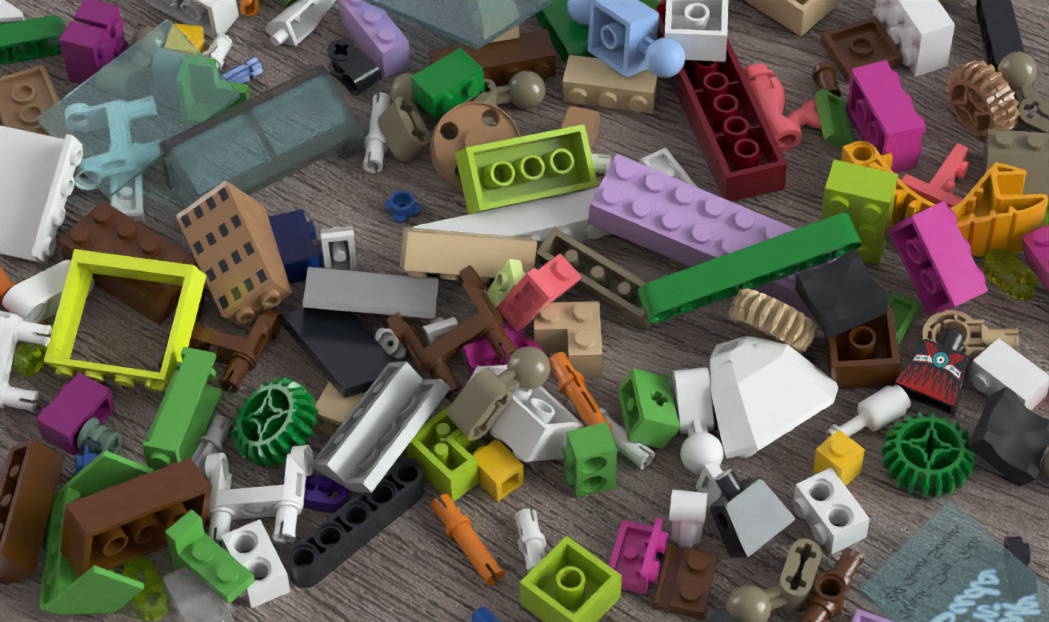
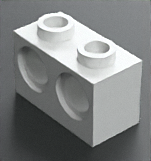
M832 468L826 469L796 484L794 500L792 501L793 508L798 517L805 519L810 525L813 537L817 543L824 545L831 555L867 537L870 518ZM833 524H840L842 527L834 526Z
M261 520L221 535L224 550L254 575V579L265 577L262 580H255L251 586L239 595V598L246 597L251 608L290 592L287 572ZM245 550H251L250 552H247V553H241L242 551H245Z

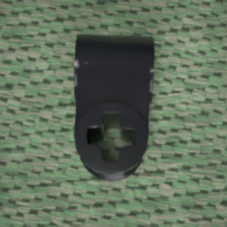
M339 39L329 44L330 74L343 84L352 95L358 96L382 79L380 69L376 63L366 57L350 41Z

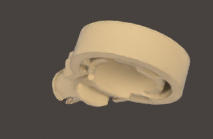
M946 310L934 314L927 320L922 332V341L928 339L936 342L935 337L941 330V323H943L944 329L955 328L960 331L965 341L958 352L966 354L969 357V362L972 358L978 357L998 338L1015 350L1019 348L1018 328L988 329V326L984 324V319H972L967 314L956 310Z

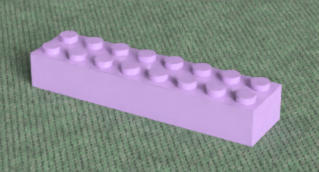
M616 154L594 195L590 203L588 216L589 224L690 267L796 230L793 227L619 154ZM837 259L825 262L823 264L814 266L806 270L821 268L834 262ZM798 273L751 289L784 302L805 314V316L815 320L795 290L796 274Z

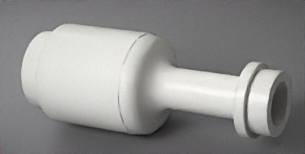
M897 384L892 387L886 386L858 404V415L840 427L836 424L831 425L830 429L825 431L826 437L828 439L838 429L848 437L864 427L873 432L879 431L906 414V410L911 406L910 399L901 386Z

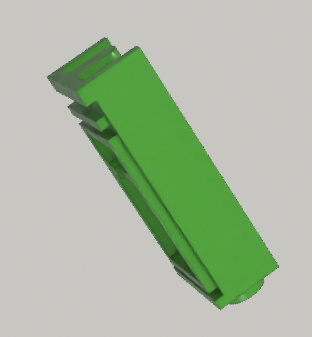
M183 347L181 351L182 363L178 362L177 370L173 373L146 441L142 444L147 467L152 468L153 471L164 468L170 463H177L191 458L198 447V439L204 436L209 429L223 395L222 388L205 385L207 380H214L216 376V371L212 368L216 360V353Z

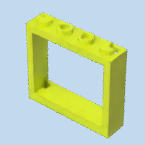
M74 249L43 362L55 369L56 375L65 378H73L74 374L79 372L98 383H103L105 378L114 380V383L124 387H133L134 383L144 384V387L149 390L164 392V389L168 388L174 371L177 370L178 362L182 363L181 351L183 347L189 346L206 275L195 265ZM93 273L182 286L160 372L70 359Z

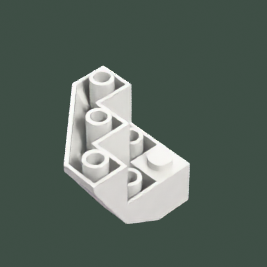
M744 336L717 344L710 357L711 395L727 459L736 456L747 458L754 455L763 447L833 404L839 389L834 380L791 346L781 342Z

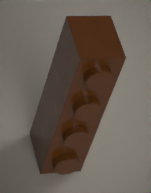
M547 29L522 33L520 38L486 44L483 41L429 50L430 65L455 50L463 49L483 68L484 78L491 79L495 82L496 86L509 84L510 79L521 71H532L540 75L541 78L556 76V55Z
M35 438L10 448L0 483V579L8 584L33 575L37 567L39 549L45 537L47 519L52 508L55 489L61 477L60 471L64 458Z

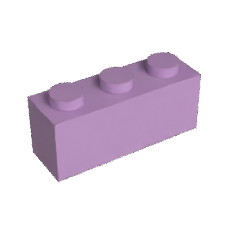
M338 0L342 25L368 58L376 63L384 78L411 66L408 39L376 0Z

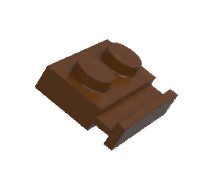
M669 543L653 602V609H667L672 614L704 620L719 553L686 546L682 549L674 547V544Z

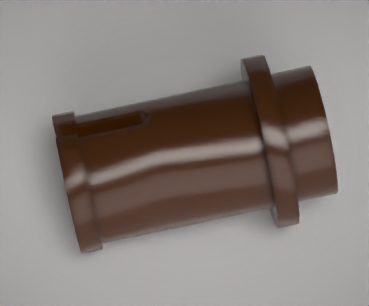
M827 62L817 64L813 69L812 78L818 83L819 89H824L838 97L841 96V91L835 79V68Z

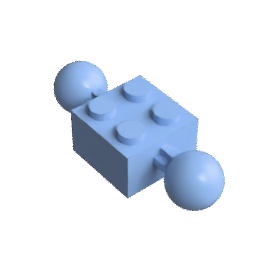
M568 0L567 10L571 19L580 25H589L587 51L623 76L629 77L649 69L650 72L658 77L668 78L676 75L682 69L685 62V53L682 46L671 38L657 39L659 13L641 1Z

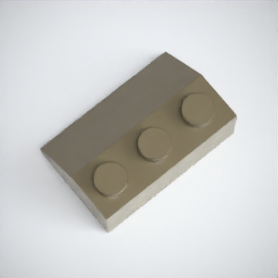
M988 129L983 151V176L996 162L1024 169L1027 173L1022 195L1045 194L1048 196L1047 206H1049V133Z

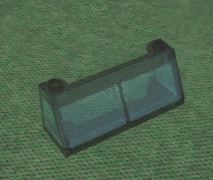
M323 64L159 143L166 184L184 208L190 206L225 180L249 196L334 152L341 159H349L365 151L363 146V129Z

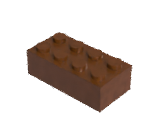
M104 200L59 239L64 261L71 260L74 249L195 265L200 270L193 256ZM94 273L92 276L96 285L158 325L177 309L182 290L181 285Z
M188 458L177 463H170L164 468L151 473L141 474L119 485L109 486L103 491L90 496L77 498L65 505L60 552L76 575L80 577L94 565L110 570L168 547L165 531L190 510H193L202 518L205 529L212 485L192 459Z

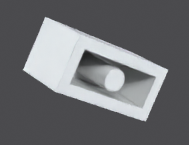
M999 338L973 360L968 380L978 391L986 393L988 396L1008 387L1016 393L1018 399L1029 410H1032L1047 396L1049 388V375Z

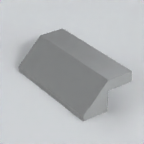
M308 267L303 307L394 315L399 312L401 316L435 319L439 278Z
M406 361L388 363L310 465L318 472L353 492L372 493L450 390V387L442 379L424 380Z

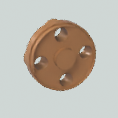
M485 102L460 104L443 115L434 129L430 141L432 164L441 179L453 191L463 193L461 180L455 175V171L458 170L455 152L466 147L521 137L519 130L512 118L497 106ZM482 117H492L496 122V126H486L482 122ZM443 129L451 130L455 138L447 140L442 137L440 131Z

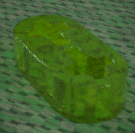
M1004 249L988 251L983 265V272L986 277L1016 300L1031 299L1035 295L1038 285V277L1035 272Z
M49 322L44 325H51L53 329L54 323ZM37 333V335H40V336H45V337H50V336H51V334L46 335V334ZM24 342L14 352L12 368L24 377L34 375L46 364L43 361L47 347Z
M140 557L127 562L123 569L125 577L139 581L135 573L142 571L146 578L144 590L132 598L139 615L149 621L161 619L168 612L169 602L154 564L146 557ZM152 594L157 605L151 607L147 603L146 595Z

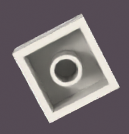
M666 0L665 38H671L682 46L685 60L725 61L728 0Z

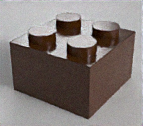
M888 307L886 314L829 339L824 333L829 377L837 383L838 388L895 385V380L899 375L900 359L893 307Z

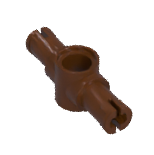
M845 548L834 568L820 574L816 578L813 594L806 604L808 609L800 622H825L842 612L845 596L852 586L851 579L864 561L862 554L856 551L853 557H851L853 549ZM824 593H831L835 596L829 597L824 595Z

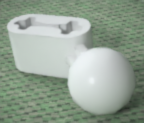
M707 367L673 370L674 402L677 417L680 421L678 433L679 435L688 434V438L684 440L680 449L681 461L687 470L701 475L705 465L717 462L720 466L724 456L723 446L719 439L708 433L714 430L709 371Z

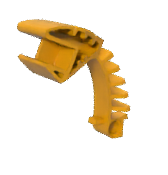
M857 141L843 146L841 161L894 173L890 169L893 159L891 152L881 156L877 149L866 141ZM996 162L966 197L956 206L951 207L957 219V227L962 237L968 241L971 247V255L982 258L986 256L992 259L1004 257V254L1012 255L1024 250L1021 236L1042 227L1048 196L1045 194L1022 195L1026 170ZM898 178L890 227L899 223L904 214H906L905 219L936 204L922 198Z

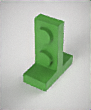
M190 510L165 531L174 570L183 578L191 572L228 605L255 582L254 575L205 534L202 518L193 510Z

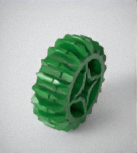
M274 377L270 383L262 381L260 389L252 388V395L248 399L243 398L244 404L242 408L235 409L238 417L231 421L235 428L231 432V436L235 440L233 445L243 454L242 457L257 466H262L263 468L271 466L275 468L278 463L286 464L287 454L291 453L293 446L306 445L305 441L307 438L314 436L311 428L318 424L315 416L319 410L315 405L316 400L306 391L307 389L304 386L286 377L282 380Z
M919 411L915 419L906 414L902 422L896 421L892 426V430H888V433L885 435V443L882 445L883 468L888 469V479H896L897 489L907 486L909 496L915 491L921 492L923 499L928 493H932L938 500L942 491L951 496L955 488L962 489L965 481L969 480L973 471L972 467L975 464V453L967 447L970 437L968 431H960L959 422L948 423L947 415L942 419L936 418L934 411L929 417H924ZM927 449L929 450V457H931V458H930V461L927 460V457H928V453H926Z

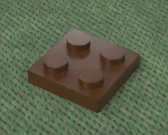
M876 16L821 33V43L847 82L850 81L853 68L887 60L891 68L902 65V54Z

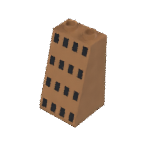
M225 180L176 215L201 272L206 275L205 281L222 317L243 328L257 319L259 314H264L267 309L270 310L292 295L266 208L230 182Z

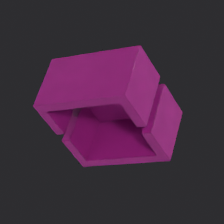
M84 0L74 15V21H70L59 39L69 82L96 88L97 75L102 66L120 61L121 58L126 56L128 42L125 40L124 22L121 20L119 6L96 0Z

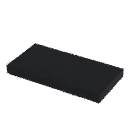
M304 307L281 314V324L343 398L366 392L387 364L395 362L351 311Z

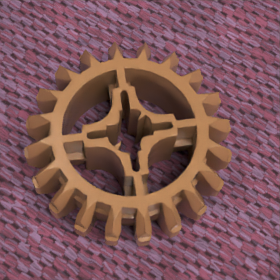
M974 59L955 68L950 73V77L946 79L947 86L944 89L948 94L946 101L951 105L949 110L954 112L956 120H959L962 126L968 129L970 133L976 134L978 139L984 138L986 140L988 129L1012 130L1019 123L1017 118L1020 115V111L1017 109L1019 102L1013 96L1015 91L1010 89L1009 81H1005L1002 77V72H996L992 64L987 66L983 60L978 62Z

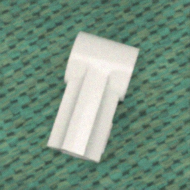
M672 489L669 521H672L671 539L675 540L680 548H684V546L692 548L694 544L701 542L703 525H705L708 493Z

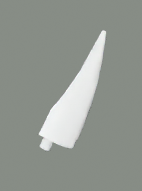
M297 0L267 24L265 29L271 36V43L274 46H279L281 43L297 46L316 28L336 0Z

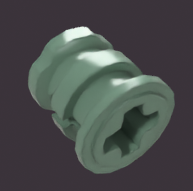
M91 418L82 427L78 435L77 446L80 449H84V445H88V450L91 453L100 454L106 450L116 454L122 445L123 437L118 431L112 433V429L106 425L99 426L97 418Z

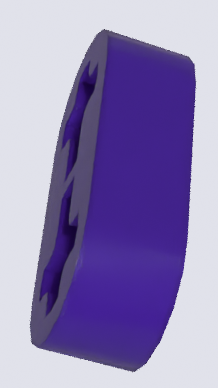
M311 474L306 476L303 508L335 513L349 501V490L343 485L323 475ZM333 492H339V495H336L334 499H328V496H332Z

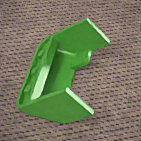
M104 450L56 492L48 517L39 607L42 611L53 615L112 614L144 590V583L114 573V568L106 570L94 565L82 576L78 577L60 552L66 504L71 503L77 498H84L103 491L109 486H116L127 482L141 474L153 472L152 468Z

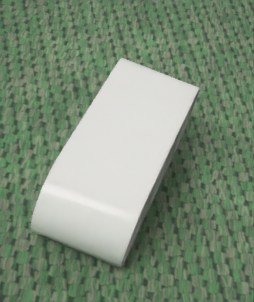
M71 260L62 261L13 286L4 296L2 304L4 308L10 313L20 315L23 321L39 323L57 314ZM93 278L91 280L87 296L90 294L94 287L95 281Z

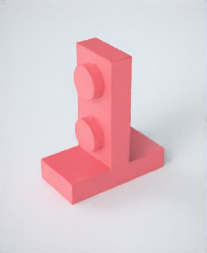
M957 143L929 184L908 174H905L901 181L909 189L934 204L945 201L949 208L954 207L963 200L953 195L957 179L962 180L969 169L970 162L966 161L969 148Z
M560 253L540 269L533 268L496 309L519 332L540 311L575 286L582 277Z

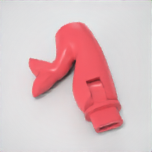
M765 63L749 65L744 68L743 71L781 152L792 150L800 144L802 140V126L808 125L812 128L821 129L815 98L807 101L800 109L791 112L785 117L782 115L785 105V92L782 84L775 77L774 72L768 70Z

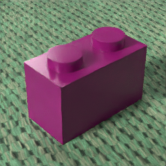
M78 372L70 382H66L62 386L56 398L40 411L36 421L42 439L74 456L80 449L77 446V439L84 424L91 418H97L99 426H101L115 410L111 390Z

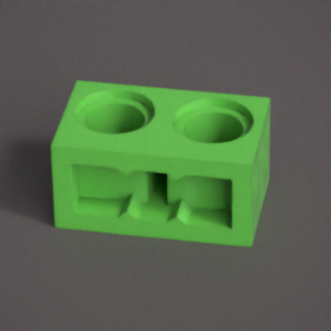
M607 422L567 431V446L562 447L566 465L562 466V472L566 485H572L576 498L615 489L617 448Z

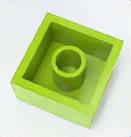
M567 535L520 581V604L543 622H598L621 598V575Z

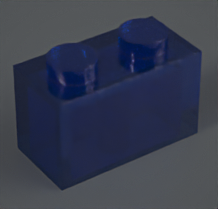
M303 209L268 217L289 284L306 280L308 267L319 268V264L324 263L320 244L314 245L313 239H316L313 221H306Z

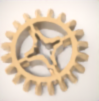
M749 288L740 289L730 304L731 306L728 311L730 319L735 324L741 326V328L761 339L785 343L798 353H805L815 338L817 326L811 318L764 293Z

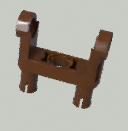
M471 265L459 271V274L464 281L462 286L479 313L429 346H425L413 325H408L399 312L387 319L391 330L398 340L406 345L421 371L425 372V374H430L432 379H442L445 383L447 382L455 392L462 386L458 383L446 362L448 358L461 351L463 346L480 337H485L499 361L508 358V355L502 348V344L508 354L512 355L517 350L502 327L504 324L502 316L487 295L484 283ZM449 390L444 398L452 395V391Z
M202 291L188 348L216 353L215 361L228 365L222 378L219 380V386L228 392L231 385H233L231 393H237L247 371H251L256 367L268 341H274L277 338L282 326V313L267 309L264 314H259L248 338H241L198 325L203 316L201 311L204 305L205 294ZM164 355L158 362V368L160 370L162 367Z

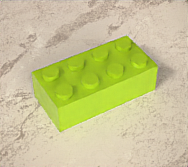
M585 124L466 147L455 152L468 215L598 186Z

